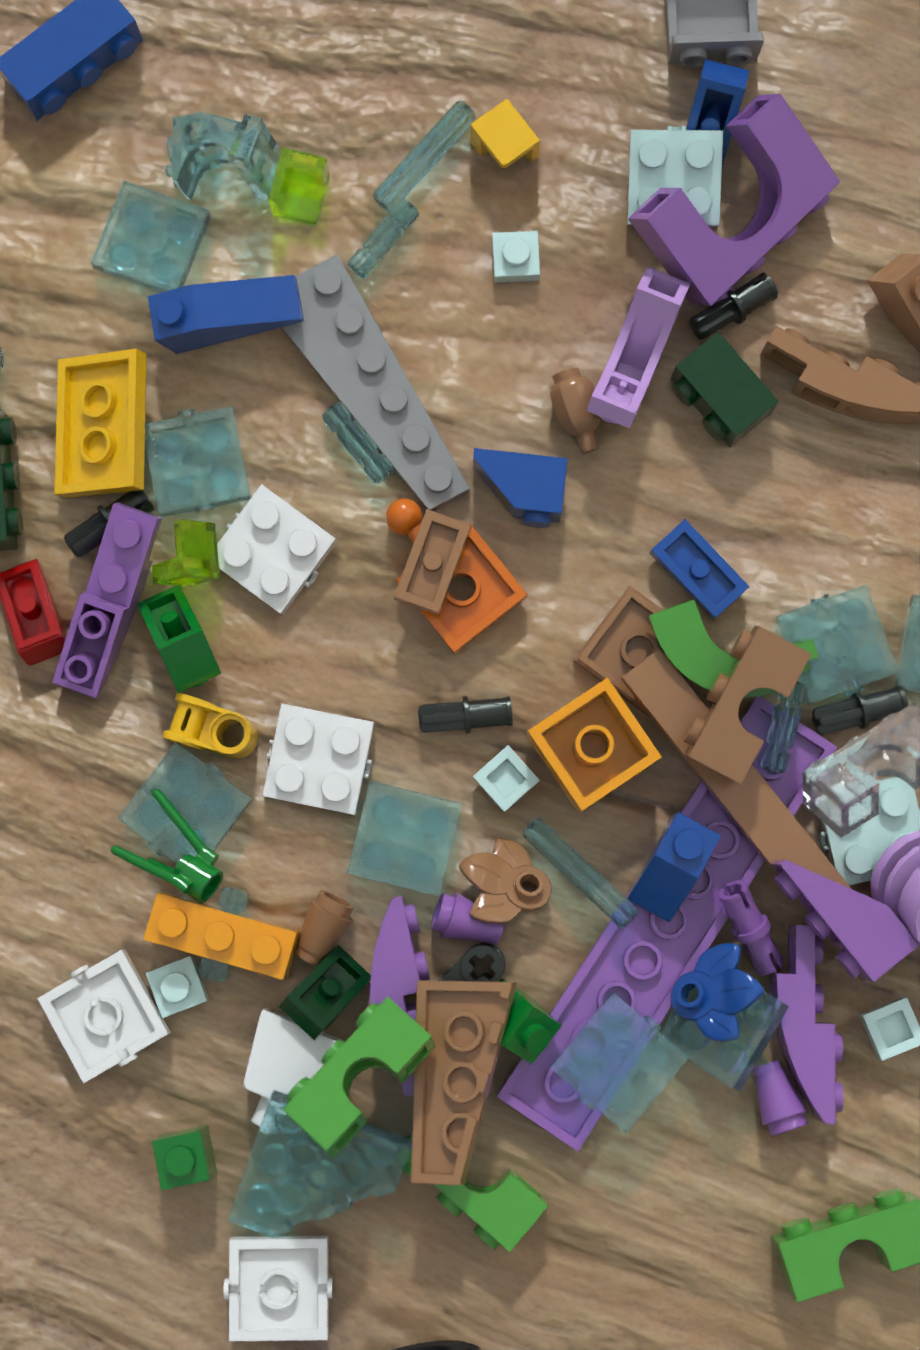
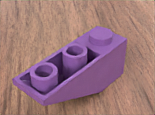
M776 860L771 864L778 873L773 879L779 889L789 900L794 901L796 898L800 900L809 912L804 917L808 925L822 940L827 937L831 939L840 951L835 958L853 979L860 976L863 980L875 982L919 946L918 942L888 905L790 861Z

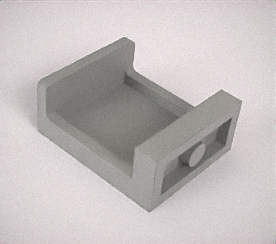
M665 0L668 64L680 63L684 67L693 68L704 65L705 59L715 62H725L731 66H741L758 60L764 41L763 32H759L757 0Z

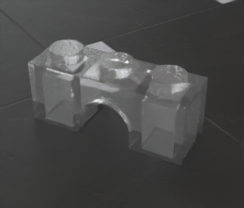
M912 703L898 713L888 715L879 725L861 736L851 738L844 747L824 759L813 762L807 770L802 772L803 804L839 837H844L879 814V782L874 778L885 775L895 776L904 780L915 790L920 788V708Z

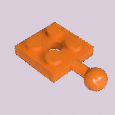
M397 499L387 508L386 523L391 531L398 535H408L414 543L423 519L421 508L411 499ZM472 525L453 579L467 577L472 580L476 588L474 595L468 600L459 601L454 599L448 592L439 616L417 608L454 655L528 596ZM402 575L396 579L398 585Z

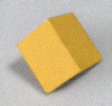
M505 99L470 124V143L480 156L489 151L501 168H507L524 155L530 162L539 157V138L508 99Z

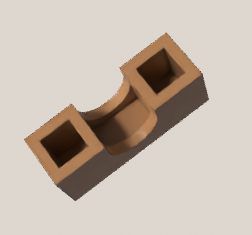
M755 625L751 633L743 630L730 652V656L734 657L736 661L728 676L719 673L706 699L713 702L704 719L696 716L684 737L683 742L690 745L686 752L688 757L742 784L764 743L763 739L747 731L742 726L738 714L742 699L747 693L757 688H770L789 697L812 654L760 626Z

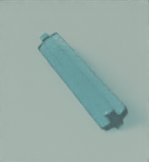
M463 101L455 102L378 186L373 196L376 203L387 212L393 211L470 127V124L475 121L473 109Z
M534 819L525 828L523 837L619 928L627 927L636 918L638 909L542 819Z

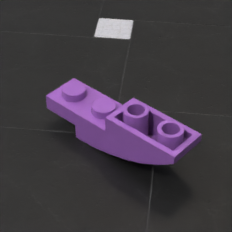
M119 502L113 503L86 592L79 595L52 683L94 698L99 697L137 608L136 603L139 602L153 562L149 558L162 520L161 517Z
M399 896L391 900L375 945L369 999L370 1005L373 1003L380 1005L388 996L416 1021V1003L407 1004L405 995L417 993V980H430L425 952L415 953L411 935L420 932L415 905L405 906L404 897ZM414 1072L401 1084L404 1097L414 1095Z
M788 925V973L769 974L774 1026L786 1065L803 1100L817 1120L825 1124H836V1112H842L843 1087L841 1082H835V1063L842 1062L843 1039L841 1033H835V1024L816 1022V1013H822L824 1002L822 984H816L815 964H822L823 940L815 935V932L809 925Z

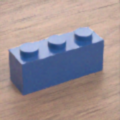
M75 0L0 56V74L10 89L38 121L44 115L53 114L61 109L66 99L81 87H89L100 78L102 71L115 61H121L131 56L143 39L136 20L119 0Z

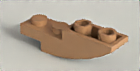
M778 326L774 328L760 355L800 377L791 391L792 394L835 413L861 420L889 424H920V382L913 383L899 375V370L893 364L882 359L873 360L866 357L856 371L849 367V362L841 355L831 351L824 353L811 346L808 338L802 333L790 328L785 330Z

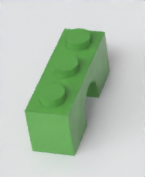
M388 996L380 1005L373 1003L368 1006L356 1021L358 1029L346 1042L343 1040L335 1042L322 1057L321 1063L324 1065L311 1079L308 1077L301 1079L286 1097L289 1103L282 1110L332 1159L343 1150L368 1122L363 1113L350 1101V1087L355 1077L364 1070L380 1068L392 1074L403 1084L436 1048L432 1036Z
M412 1133L398 1150V1154L403 1158L399 1165L410 1177ZM510 1167L496 1183L486 1187L474 1186L466 1180L463 1185L433 1184L441 1191L436 1197L439 1202L457 1217L462 1212H465L478 1224L473 1229L474 1232L494 1250L501 1244L511 1252L548 1207L546 1198Z
M895 1188L874 1195L875 1203L856 1208L855 1203L836 1206L827 1211L829 1218L810 1223L809 1218H801L783 1224L781 1226L782 1233L773 1235L771 1238L790 1295L798 1303L844 1288L839 1271V1258L843 1249L856 1240L872 1241L877 1249L881 1264L891 1272L919 1264L920 1199L909 1192L903 1193L901 1188Z

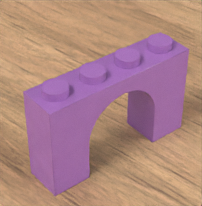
M781 93L758 95L726 125L755 168L760 187L759 203L750 223L740 233L727 239L717 235L706 224L681 188H660L628 218L670 276L691 283L685 296L690 304L712 306L718 301L727 298L726 292L729 290L733 292L732 286L743 275L757 270L766 259L764 255L775 244H780L793 236L798 229L796 224L807 214L823 207L830 198L828 194L840 183V180Z

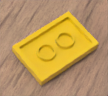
M136 348L58 359L54 495L63 498L144 490L146 353Z

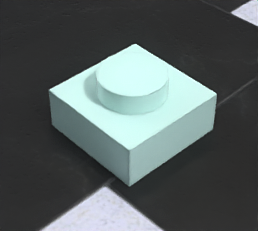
M538 231L492 233L494 283L539 281Z
M509 745L473 776V779L504 813L540 781Z
M194 956L183 958L146 973L162 1018L209 1001Z
M907 997L898 998L859 1015L878 1060L884 1061L920 1046V1026Z

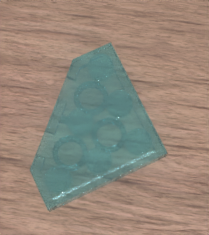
M273 1090L228 1222L274 1238L290 1232L293 1225L311 1218L319 1221L350 1209L353 1202L376 1194L377 1198L395 1192L411 1151L412 1140L366 1123L343 1150L332 1159L282 1110L289 1103L286 1100L287 1095Z

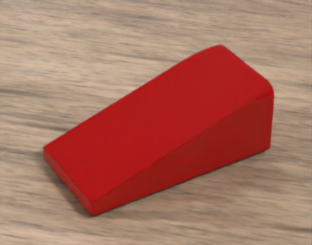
M36 558L1 572L0 598L18 654L27 665H35L60 655L67 634L38 559Z

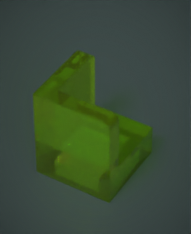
M282 147L269 194V203L273 216L310 225L317 224L330 177L327 158Z
M187 519L175 521L176 558L152 565L153 584L191 587L220 578L215 523Z

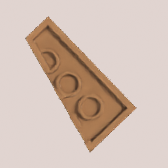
M417 980L416 1022L432 1036L436 1048L414 1071L411 1183L465 1184L517 983Z

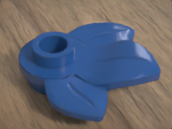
M724 943L706 950L699 957L694 971L682 975L675 982L671 991V1003L676 1013L687 1020L696 1021L701 1032L715 1041H732L739 1038V1023L735 1014L750 1007L762 996L765 990L756 979L737 969L741 958V947L738 944ZM697 987L699 990L697 999L688 1003L687 998L690 991Z

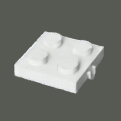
M261 484L240 514L236 513L235 520L226 526L228 530L206 559L277 612L284 615L304 586L309 588L319 576V572L316 570L338 540Z
M281 703L274 740L270 739V749L266 758H270L262 796L356 815L363 779L369 778L372 760L368 759L375 722Z
M125 949L116 952L91 968L88 965L80 967L70 973L72 979L37 998L83 1083L90 1081L117 1064L123 1067L138 1058L136 1053L171 1033Z
M329 1236L231 1237L229 1239V1278L224 1280L223 1291L224 1300H229V1341L328 1340L329 1298H333V1277H329Z

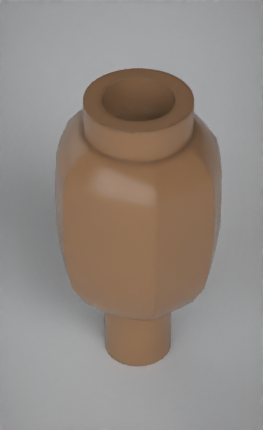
M579 368L567 369L553 375L555 385L551 388L550 397L562 428L568 434L577 437L582 454L598 450L599 445L594 431L597 429L601 418L586 411L595 390L591 379L581 376Z

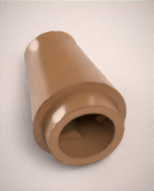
M320 890L316 899H310L297 943L298 946L294 953L308 963L319 965L353 922L350 915L354 906L333 893Z

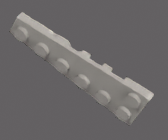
M338 254L297 275L304 322L281 327L282 332L306 358L311 368L326 383L338 398L340 404L348 414H351L366 433L369 440L384 455L393 470L425 509L435 512L470 493L467 482Z

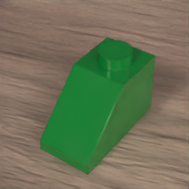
M179 584L136 603L178 693L189 688L201 686L209 679L222 674L204 632Z

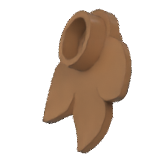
M498 838L494 845L493 854L488 852L476 853L467 857L459 864V870L476 889L481 891L473 903L469 914L471 918L480 922L491 924L509 923L520 912H534L543 908L550 898L552 888L549 878L543 871L533 867L529 852L515 841ZM520 883H530L536 890L528 892L521 887Z

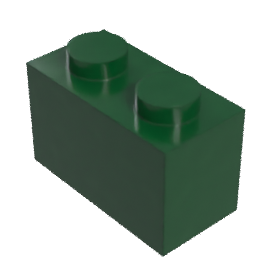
M719 332L678 363L671 377V380L674 382L672 388L676 396L688 407L693 404L704 417L702 424L706 431L716 441L723 439L729 448L770 416L779 402Z

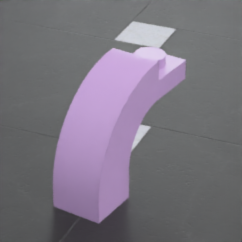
M647 266L636 289L611 356L591 396L586 411L599 416L608 423L620 424L627 428L631 427L654 376L691 283Z

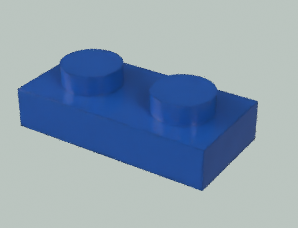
M686 519L652 548L649 553L713 621L750 587Z

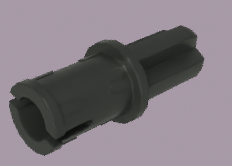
M761 273L748 283L733 290V292L731 290L726 292L727 298L718 301L691 317L689 324L698 339H704L733 321L737 324H742L745 322L747 315L777 299L778 291L771 277H767L766 273Z
M143 490L127 492L105 508L102 505L98 506V513L65 534V543L77 557H82L99 546L113 503L119 502L147 513L152 512L155 508L147 500L148 497Z
M895 686L892 689L863 696L861 693L856 692L852 694L851 699L814 708L812 710L813 726L820 735L859 726L862 730L867 729L871 722L898 715H907L909 711L907 696L901 686Z
M463 696V701L425 704L419 706L418 709L419 727L421 732L424 733L465 729L466 734H469L473 728L513 726L510 696L468 701L467 696Z

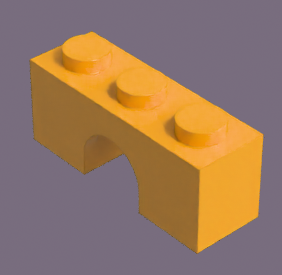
M157 893L143 940L285 980L289 978L295 958L294 952L298 946L297 943L301 932L218 910L208 905L166 893Z

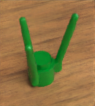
M154 789L152 791L153 797L198 855L195 857L190 854L185 855L173 869L153 858L146 860L116 845L112 846L110 851L113 855L172 884L200 904L204 903L216 892L223 879L224 873L214 866L219 859V855L205 846L161 790Z

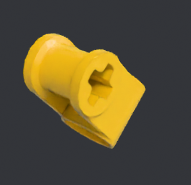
M176 693L175 701L178 702L171 726L169 730L163 731L162 738L201 751L204 749L234 759L247 757L254 751L258 743V733L255 726L244 716L237 712L217 707V705L183 693ZM241 724L244 728L242 742L235 747H226L223 742L225 730L230 725Z

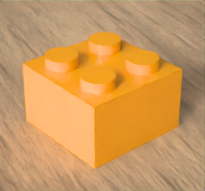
M608 677L529 729L526 734L527 739L578 814L662 758Z

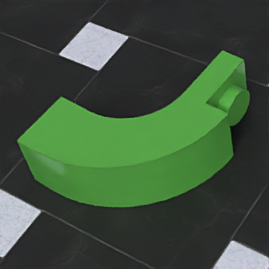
M694 599L648 615L655 637L664 654L687 678L710 690L719 673L728 676L736 659L719 648L711 640L705 630ZM805 638L792 643L812 654L808 661L819 657L813 639ZM808 662L803 672L811 669ZM757 688L747 693L744 697L766 696L777 693V691L770 688Z

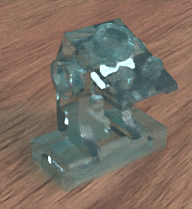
M206 112L173 117V136H168L167 151L172 165H166L165 171L167 177H172L174 186L178 187L188 200H192L198 182L204 172L216 169L222 163L233 164L255 197L272 201L287 159L262 118L245 114L242 122ZM214 149L209 157H203L207 150Z

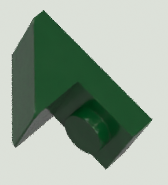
M338 945L284 999L279 1008L315 1040L369 983L371 975Z

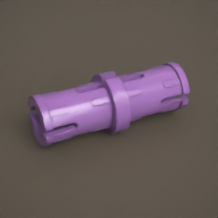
M737 880L726 884L725 886L731 896H728L726 890L721 888L718 897L733 923L731 930L735 940L743 944L756 974L764 976L776 972L777 970L771 960L773 959L779 968L782 967L784 960L770 935L771 925L767 916L759 912L747 882Z

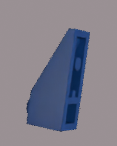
M294 275L193 284L148 296L154 339L175 354L304 322L297 277Z

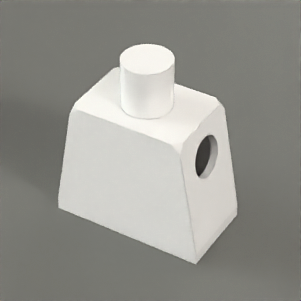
M268 1007L263 1009L259 1017L243 1082L244 1088L261 1095L251 1121L262 1128L278 1132L286 1114L282 1109L289 1103L286 1097L290 1090L304 1077L311 1079L324 1065L321 1063V1060L326 1051L335 1042L342 1039L322 1032L313 1040L289 1016Z

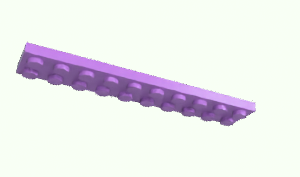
M755 697L740 720L744 729L764 740L753 762V766L794 816L838 747L762 697ZM700 781L680 813L720 834L721 837L701 875L669 923L627 900L633 886L631 887L549 1013L562 1026L533 1064L523 1058L519 1059L496 1095L499 1099L577 1152L671 1008V991L675 982L682 975L694 971L699 957L709 949L729 918L723 903L718 897L719 890L723 888L728 896H731L725 886L732 881L743 880L749 886L765 862L702 781Z

